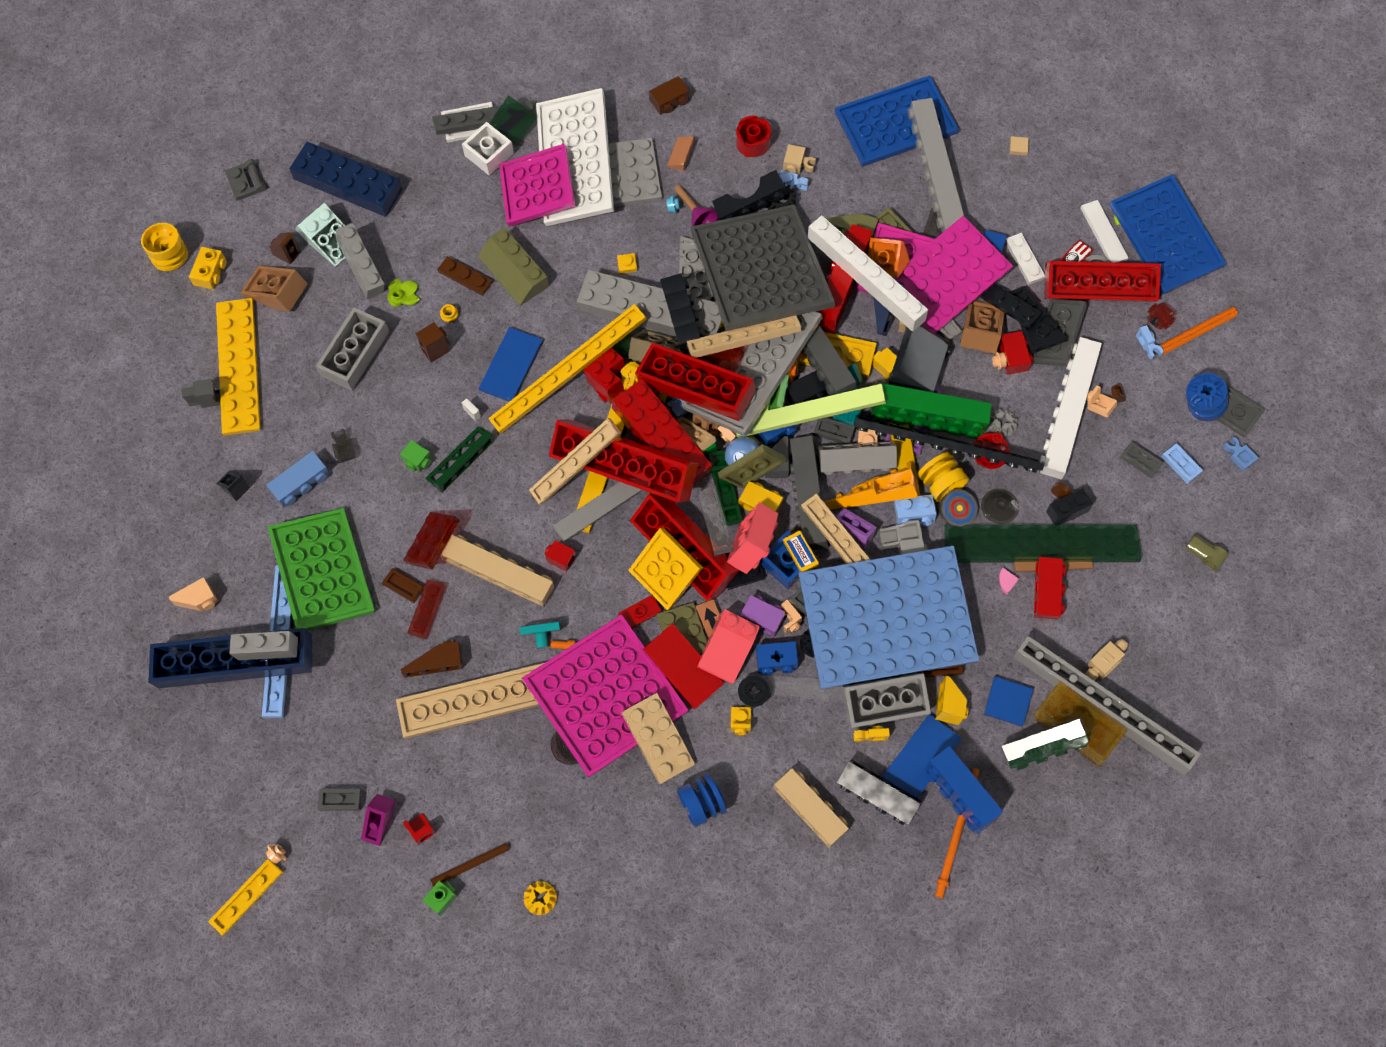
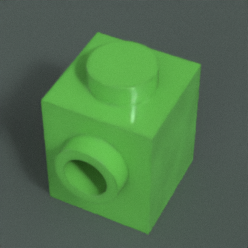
M412 440L400 453L405 466L411 471L416 469L421 473L423 469H427L431 464L432 457L430 452Z
M438 881L422 901L441 916L456 899L457 896L453 893L456 889L447 881L445 884Z

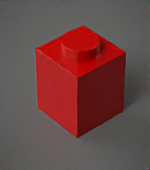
M555 540L552 545L549 544L546 548L545 557L548 563L567 572L576 558V552L574 549Z

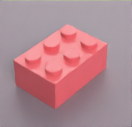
M758 502L739 524L727 563L745 574L752 568L755 569L760 559L765 558L770 551L768 546L774 538L772 533L778 525V522H776L778 513Z

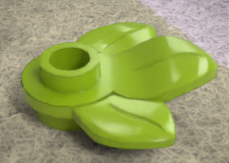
M394 279L388 286L390 291L387 295L388 302L394 307H399L402 304L414 305L418 303L420 298L415 295L418 284L414 281L402 283L400 279Z

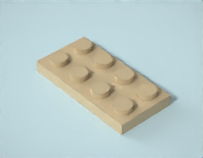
M657 693L621 712L658 784L695 765Z

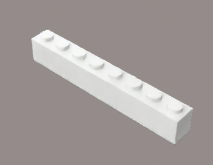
M821 215L809 226L808 239L912 332L926 321L928 309Z
M1080 337L1078 343L1074 344L1072 354H1074L1073 359L1069 360L1066 367L1069 373L1064 375L1061 384L1065 387L1063 391L1060 390L1057 398L1060 404L1059 407H1055L1052 416L1055 418V422L1049 426L1048 433L1051 436L1050 439H1046L1043 447L1046 453L1045 456L1042 455L1040 458L1045 463L1043 471H1040L1042 474L1063 479L1066 473L1102 343Z

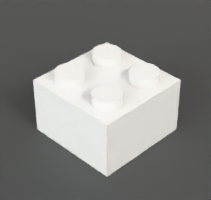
M488 122L483 124L462 143L465 157L489 176L499 168L500 163L505 162L514 154L512 142Z

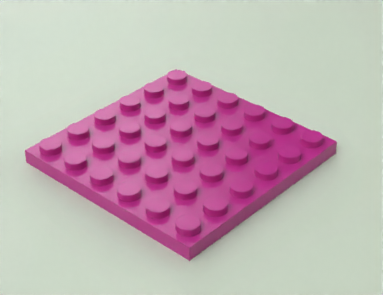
M622 614L522 677V681L588 778L638 746L621 714L624 710L657 693L672 722L689 711L664 674L642 650L644 648L643 644Z

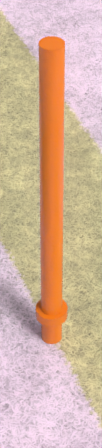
M972 768L971 773L977 779L980 770ZM962 815L957 817L941 876L936 882L938 886L935 897L943 899L945 889L949 886V875L965 823V818Z

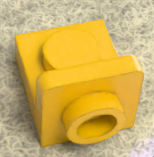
M731 707L730 732H735V735L739 736L751 732V707Z

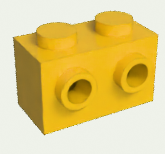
M205 247L200 248L189 275V279L194 286L214 290L215 285L219 284L221 270L225 269L227 264L222 251Z

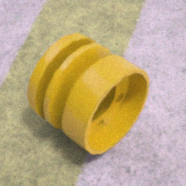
M157 223L151 225L142 234V247L151 263L158 270L173 271L184 265L188 258V250L178 230L173 225Z
M945 452L936 456L918 472V476L921 480H924L925 486L932 485L929 492L937 502H941L942 498L949 491L962 489L969 481L963 469L956 468L958 462L956 459H953L954 457L951 452Z

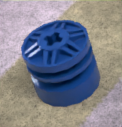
M1211 373L1199 374L1191 379L1187 385L1186 397L1189 411L1193 417L1207 422L1222 417L1227 411L1229 403L1228 390L1224 380Z
M708 773L703 775L706 785H703L701 780L697 778L696 785L698 789L694 790L689 783L676 789L683 807H687L690 813L688 817L695 828L707 822L705 812L709 811L713 818L717 817L715 807H717L721 815L727 812L723 795L716 782L712 780Z

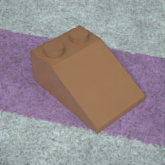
M258 266L240 294L247 298H253L254 301L275 310L290 312L308 283L296 270Z
M975 300L967 308L960 346L996 354L1002 333L1004 312L988 302Z

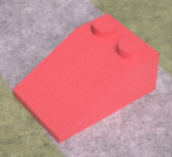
M724 609L715 622L697 667L733 684L754 643L760 626Z

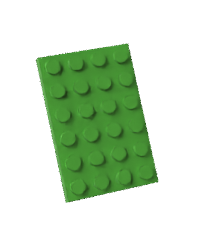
M344 508L267 526L296 629L305 628L308 631L374 613V607Z

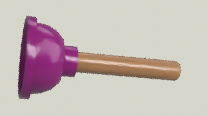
M680 185L675 186V191L692 210V226L717 221L718 215L713 209L697 207Z

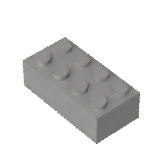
M353 307L316 365L320 376L352 391L389 333L386 322Z
M921 672L841 686L848 726L851 728L931 714L924 673Z

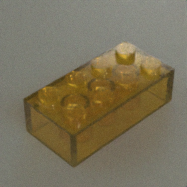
M1060 681L1034 714L1033 718L1046 728L1081 716L1087 733L1075 738L1074 744L1071 745L1069 743V745L1097 767H1100L1127 731Z

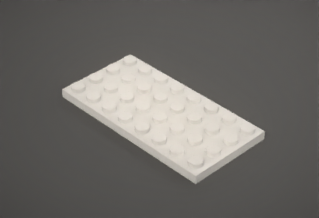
M595 89L536 103L539 151L561 144L566 145L576 206L544 216V224L550 226L614 212L603 89Z

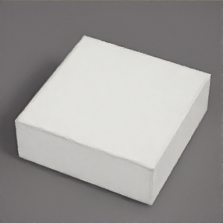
M468 399L461 402L463 409L475 421L481 418L479 409Z

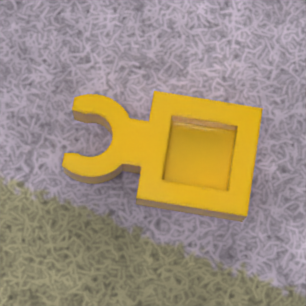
M873 726L868 731H854V742L886 741L890 736L889 728Z

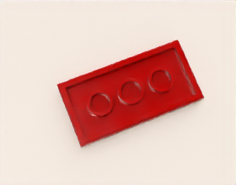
M673 623L642 649L694 710L724 684L719 677L697 667L701 655Z

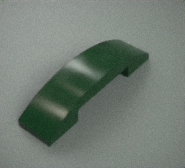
M726 450L708 453L709 462L712 464L711 474L724 527L740 524L742 516L734 485L720 479L718 475L719 471L729 466L725 460Z

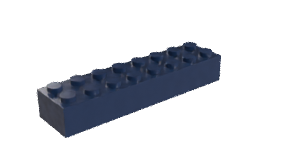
M305 628L269 631H290L298 637L297 657L237 660L229 654L231 636L150 644L148 683L159 689L312 673V634Z

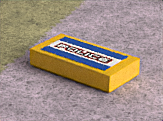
M801 531L783 539L784 545L800 572L809 571L819 566Z

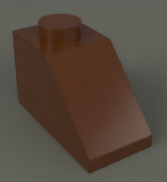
M291 232L280 233L277 238L272 240L269 246L274 256L290 265L301 252Z

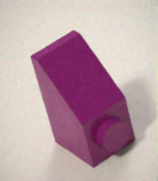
M376 794L366 808L361 840L380 846L393 816L396 800Z

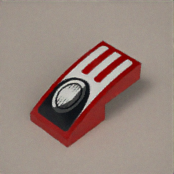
M1078 240L1059 261L1083 262L1092 254L1094 249Z

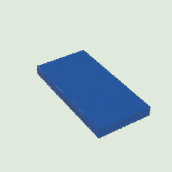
M509 327L479 386V391L508 402L514 399L543 340Z
M928 714L882 778L918 798L930 782L925 770L930 760L948 746L954 750L962 738Z

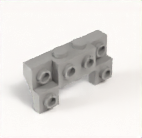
M919 520L907 521L896 526L879 529L882 549L897 547L899 555L928 550L927 544L923 543Z

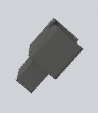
M212 379L193 382V387L181 389L182 398L186 400L188 406L200 404L202 408L221 405V402H217L216 392H220V390L213 387Z

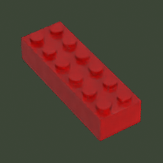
M852 224L850 230H846L844 235L867 255L872 230ZM833 261L831 265L832 271L830 275H827L826 282L835 301V307L815 312L822 314V320L819 323L822 330L835 334L856 281Z
M1048 261L1045 265L1044 299L1159 301L1161 264Z
M653 342L635 372L637 380L643 379L651 389L740 421L756 391L752 378Z
M643 379L612 399V409L640 444L698 463L694 484L711 472L712 464Z
M649 493L629 520L649 541L659 528L664 527L703 567L691 585L706 601L719 597L739 572V569L727 563L728 557L672 500Z

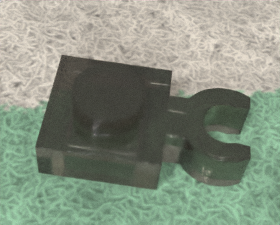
M341 429L342 435L340 437H336L335 433L331 432V436L336 442L332 444L338 464L356 458L350 439H347L344 429Z

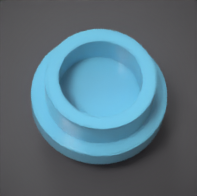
M674 195L667 198V208L670 213L673 212L675 214L678 212L677 209H680L679 199L675 198Z

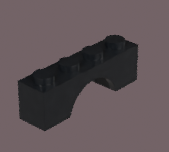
M774 170L760 177L759 187L750 197L736 199L726 194L713 200L712 203L719 219L724 220L751 214L758 209H763L768 204L783 199L788 193L777 170Z

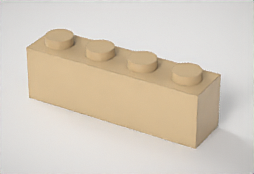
M790 769L774 784V790L830 849L848 832V823L842 816L837 817L831 804L826 800L823 802L819 798V792L812 785L809 787L804 782L806 779L798 770L795 772L793 769Z

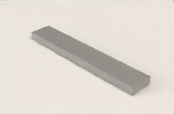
M619 482L554 524L553 528L563 542H566L643 490Z

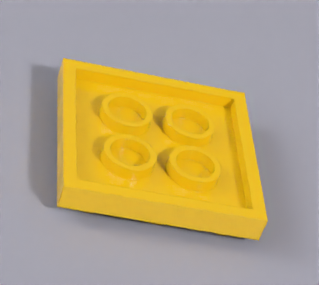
M663 527L659 528L628 571L666 610H670L703 567Z

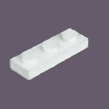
M1019 233L1006 238L1005 243L1027 284L1030 285L1045 279V274L1023 234Z

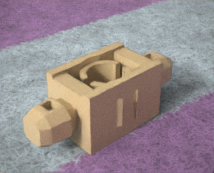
M1123 639L1118 640L1115 644L1110 641L1090 660L1087 666L1089 669L1085 675L1094 681L1098 677L1103 680L1122 661V658L1125 656L1123 652L1127 649L1128 643Z

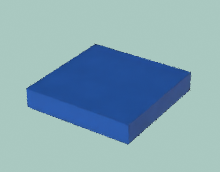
M994 677L983 715L1023 727L1033 688Z

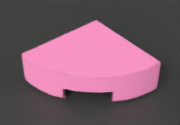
M1002 568L999 574V584L1002 591L1008 595L1019 578Z

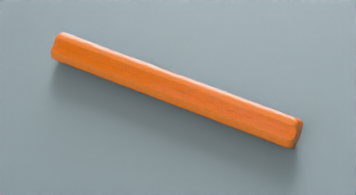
M1230 307L1160 344L1159 346L1162 347L1163 354L1237 316L1238 311L1235 307Z

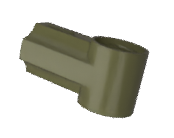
M1197 534L1185 548L1203 560V565H1208L1212 568V571H1218L1228 557V553L1222 547L1212 546Z

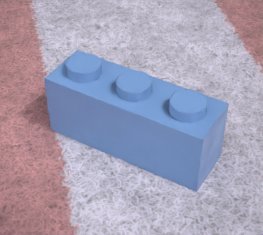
M312 451L266 486L282 507H285L286 505H292L301 494L308 493L317 482H323L330 473Z

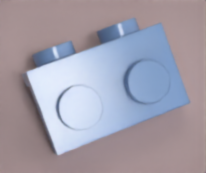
M932 495L894 501L897 517L896 525L913 520H919L922 526H929L935 523L936 510Z

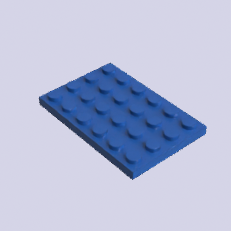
M930 75L835 108L834 112L862 167L916 148V134L913 135L912 119L908 118V109H910L911 101L932 98L943 138L958 134L959 129Z
M1173 174L1110 202L1109 206L1142 262L1161 264L1159 291L1162 295L1226 265V262Z

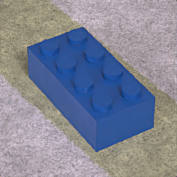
M950 746L930 760L925 769L928 779L932 783L936 782L940 787L941 795L953 803L954 811L965 818V823L972 832L981 833L1003 813L1002 809Z

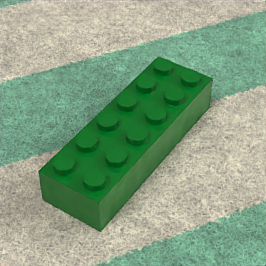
M879 383L883 386L886 403L872 406L870 410V418L876 421L893 422L895 425L907 424L916 429L927 428L933 432L943 431L948 432L950 435L960 434L975 439L981 436L989 425L991 403Z

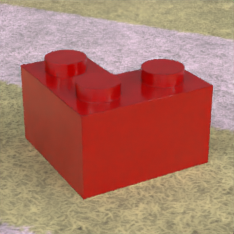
M610 348L583 369L587 383L609 403H612L613 398L624 392L619 376L625 363L623 357L614 349Z

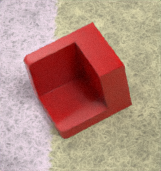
M420 814L409 823L407 820L403 822L418 845L436 833L423 814Z

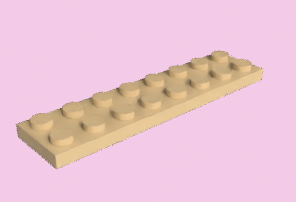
M542 664L396 699L403 738L407 739L539 706L522 681V677Z

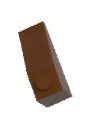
M455 640L444 641L443 644H438L403 667L401 673L406 678L463 669L461 646Z

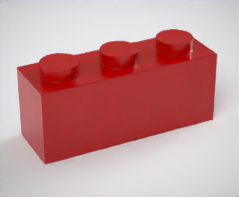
M1039 557L1036 560L1034 618L1058 620L1064 614V603L1061 602L1062 596L1065 594V584H1062V577L1065 576L1066 566L1063 565V559Z

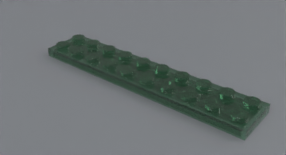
M944 525L945 547L954 546L957 563L1036 562L1039 557L1063 559V562H1140L1142 559L1137 525H964L962 527Z

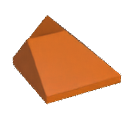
M870 238L868 257L891 277L899 278L910 262L904 241Z

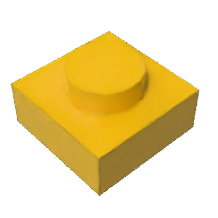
M635 253L617 255L619 274L637 271Z

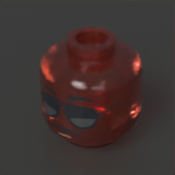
M1165 303L1153 304L1147 311L1149 313L1147 320L1158 330H1167L1176 320L1174 318L1175 312Z

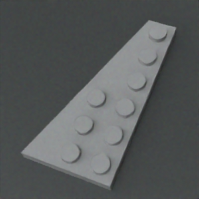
M680 236L679 273H682L683 278L687 277L690 287L686 289L687 294L712 301L713 294L695 242L692 239Z

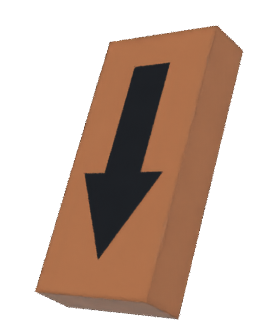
M714 599L695 606L708 639L720 615Z

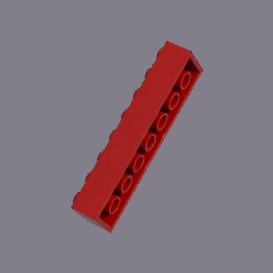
M570 419L556 420L549 457L561 461L596 428ZM618 436L583 469L680 503L690 500L698 463Z

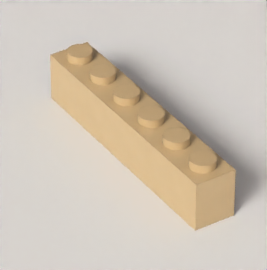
M450 534L439 553L442 560L544 607L554 589L553 581L547 575L542 574L540 576L527 566L524 568L518 566L516 561L509 558L507 560L503 559L497 552H488L480 544H471L460 535L454 536Z

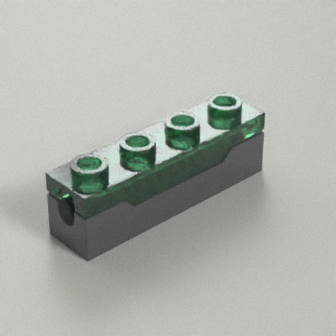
M1080 716L1005 742L1002 748L1007 761H1009L1010 768L1017 767V770L1028 767L1030 762L1042 763L1048 760V756L1055 754L1056 757L1067 754L1068 749L1075 748V750L1085 748L1087 747L1086 743L1090 741V737Z

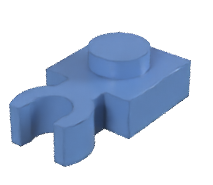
M1236 437L1230 440L1233 446H1230L1227 442L1223 445L1225 451L1232 453L1230 459L1242 471L1259 459L1246 444L1241 447Z

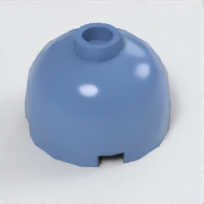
M739 437L732 440L725 449L727 464L734 463L759 447V445L750 437Z

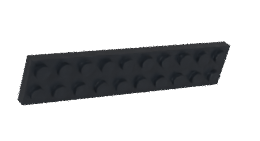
M856 415L853 424L857 426L856 428L859 431L868 432V429L874 430L876 435L884 437L887 434L894 435L893 437L896 440L905 441L907 438L911 439L914 444L924 446V443L931 444V448L943 450V447L949 448L951 453L961 455L962 452L968 453L969 457L980 459L982 456L986 457V460L996 464L1003 461L1007 464L1006 466L1012 468L1024 466L1023 468L1026 471L1037 473V470L1043 471L1045 463L1039 459Z

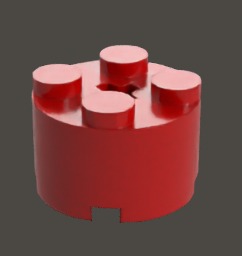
M755 115L744 117L736 128L737 149L745 157H758L765 154L769 150L771 143V126L769 122L764 118L763 120L757 118Z

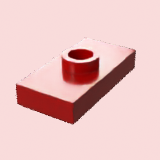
M653 595L619 612L618 615L622 614L632 629L655 617L662 610Z

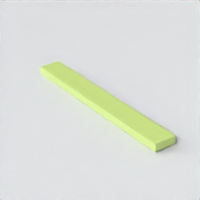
M882 384L764 411L760 414L747 436L885 404ZM736 433V435H737L738 438H739V437H744V436H742V435Z

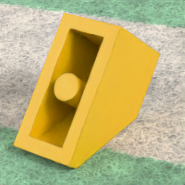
M946 676L939 684L935 719L959 725L968 715L967 699L953 680Z

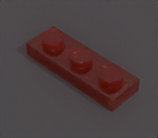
M430 580L426 581L408 629V635L427 640L446 588L445 584Z

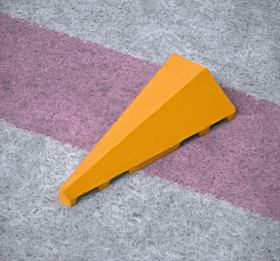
M912 462L906 463V468L899 471L896 469L890 470L891 474L874 477L852 487V491L847 494L841 495V493L835 495L836 498L823 502L829 510L917 498L918 485Z

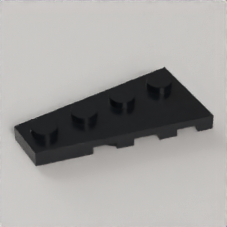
M1025 286L1009 291L1014 296L1042 312V317L1031 329L1019 322L1031 354L1067 342V337L1061 333L1054 321L1052 322L1046 311L1039 306L1037 300Z

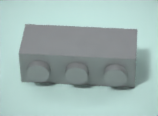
M290 631L231 634L229 654L237 660L297 657L298 637Z

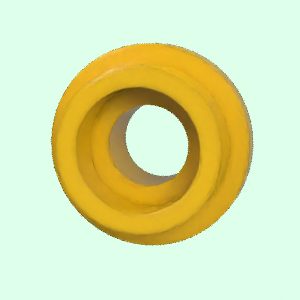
M444 305L440 310V317L445 322H453L458 317V310L453 305Z

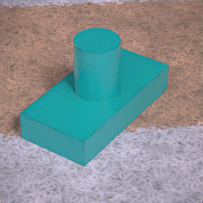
M560 622L519 627L521 636L535 634L537 648L549 647L547 632L561 630Z

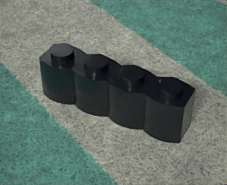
M682 273L660 279L677 341L680 350L688 348L687 341L700 339L704 335L701 326L697 327L696 322L699 321L697 311H692L691 305H694L692 294H687L686 289L690 288L687 277L683 278Z

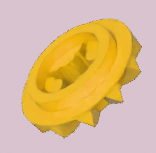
M537 881L530 884L526 889L523 901L528 911L535 915H544L554 908L557 895L555 889L549 883ZM534 891L539 892V894H545L543 897L545 905L540 901H534L537 898Z

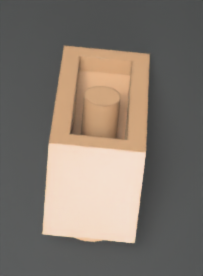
M204 577L169 596L170 601L175 606L198 611L210 610L215 606V603L219 602Z

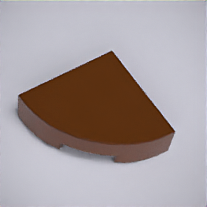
M1119 383L1112 386L1113 399L1117 400V402L1126 401L1122 384Z

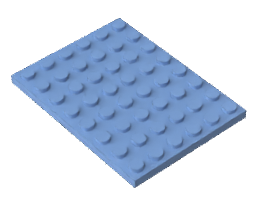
M954 546L798 573L821 690L979 661Z

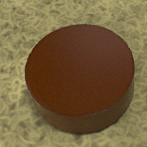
M1057 482L1052 487L1051 492L1061 499L1070 495L1071 489L1066 484Z

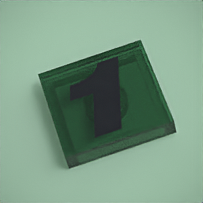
M508 95L489 124L511 142L518 145L537 116Z

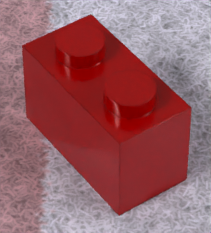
M1023 332L1002 334L999 348L1000 352H1003L1006 357L1007 365L1005 369L1007 375L1029 371L1031 364H1033V358L1031 353H1028V343L1023 336Z

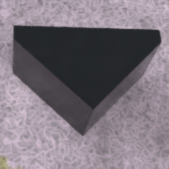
M230 470L216 483L235 501L250 489L242 476Z

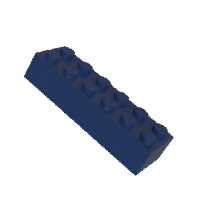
M310 142L305 143L289 168L294 180L384 217L387 216L403 190L399 178Z

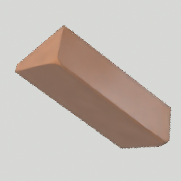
M693 136L677 138L667 167L684 171L694 145Z

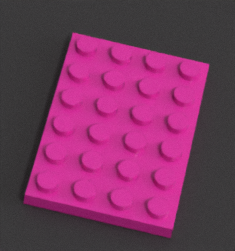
M962 216L914 256L899 278L893 279L904 283L903 288L928 309L926 321L922 325L937 333L1013 268V265Z

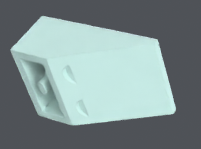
M323 203L303 220L295 230L335 267L345 259L336 240V229L345 225Z

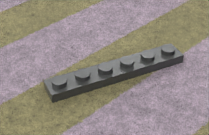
M532 100L432 116V122L436 135L480 128L486 122L491 126L504 124L512 117L506 112L510 107L516 111L523 110L527 113L520 121L537 118L535 102Z

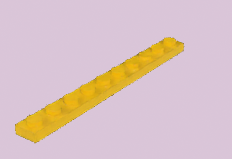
M635 304L489 417L490 422L502 434L646 321L645 315Z

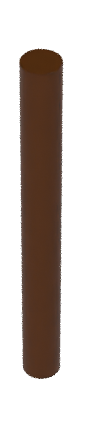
M504 843L430 879L433 887L438 881L443 883L509 851V848Z

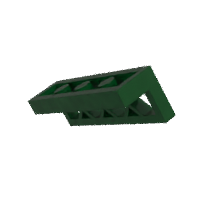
M477 427L426 477V480L443 493L494 442L493 435L488 430L484 432L481 428ZM480 433L481 436L473 443V437ZM469 447V448L460 456V450H461L462 448ZM456 460V461L447 469V463H448L449 461ZM443 473L436 481L432 479L436 474Z

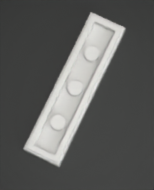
M1096 200L1081 205V210L1107 260L1112 263L1128 261L1129 258L1099 201Z

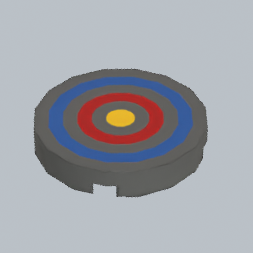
M958 489L952 490L942 498L939 510L942 519L949 526L961 528L974 521L977 517L978 506L973 495Z

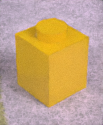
M886 347L883 351L880 350L874 355L872 366L889 380L897 356Z

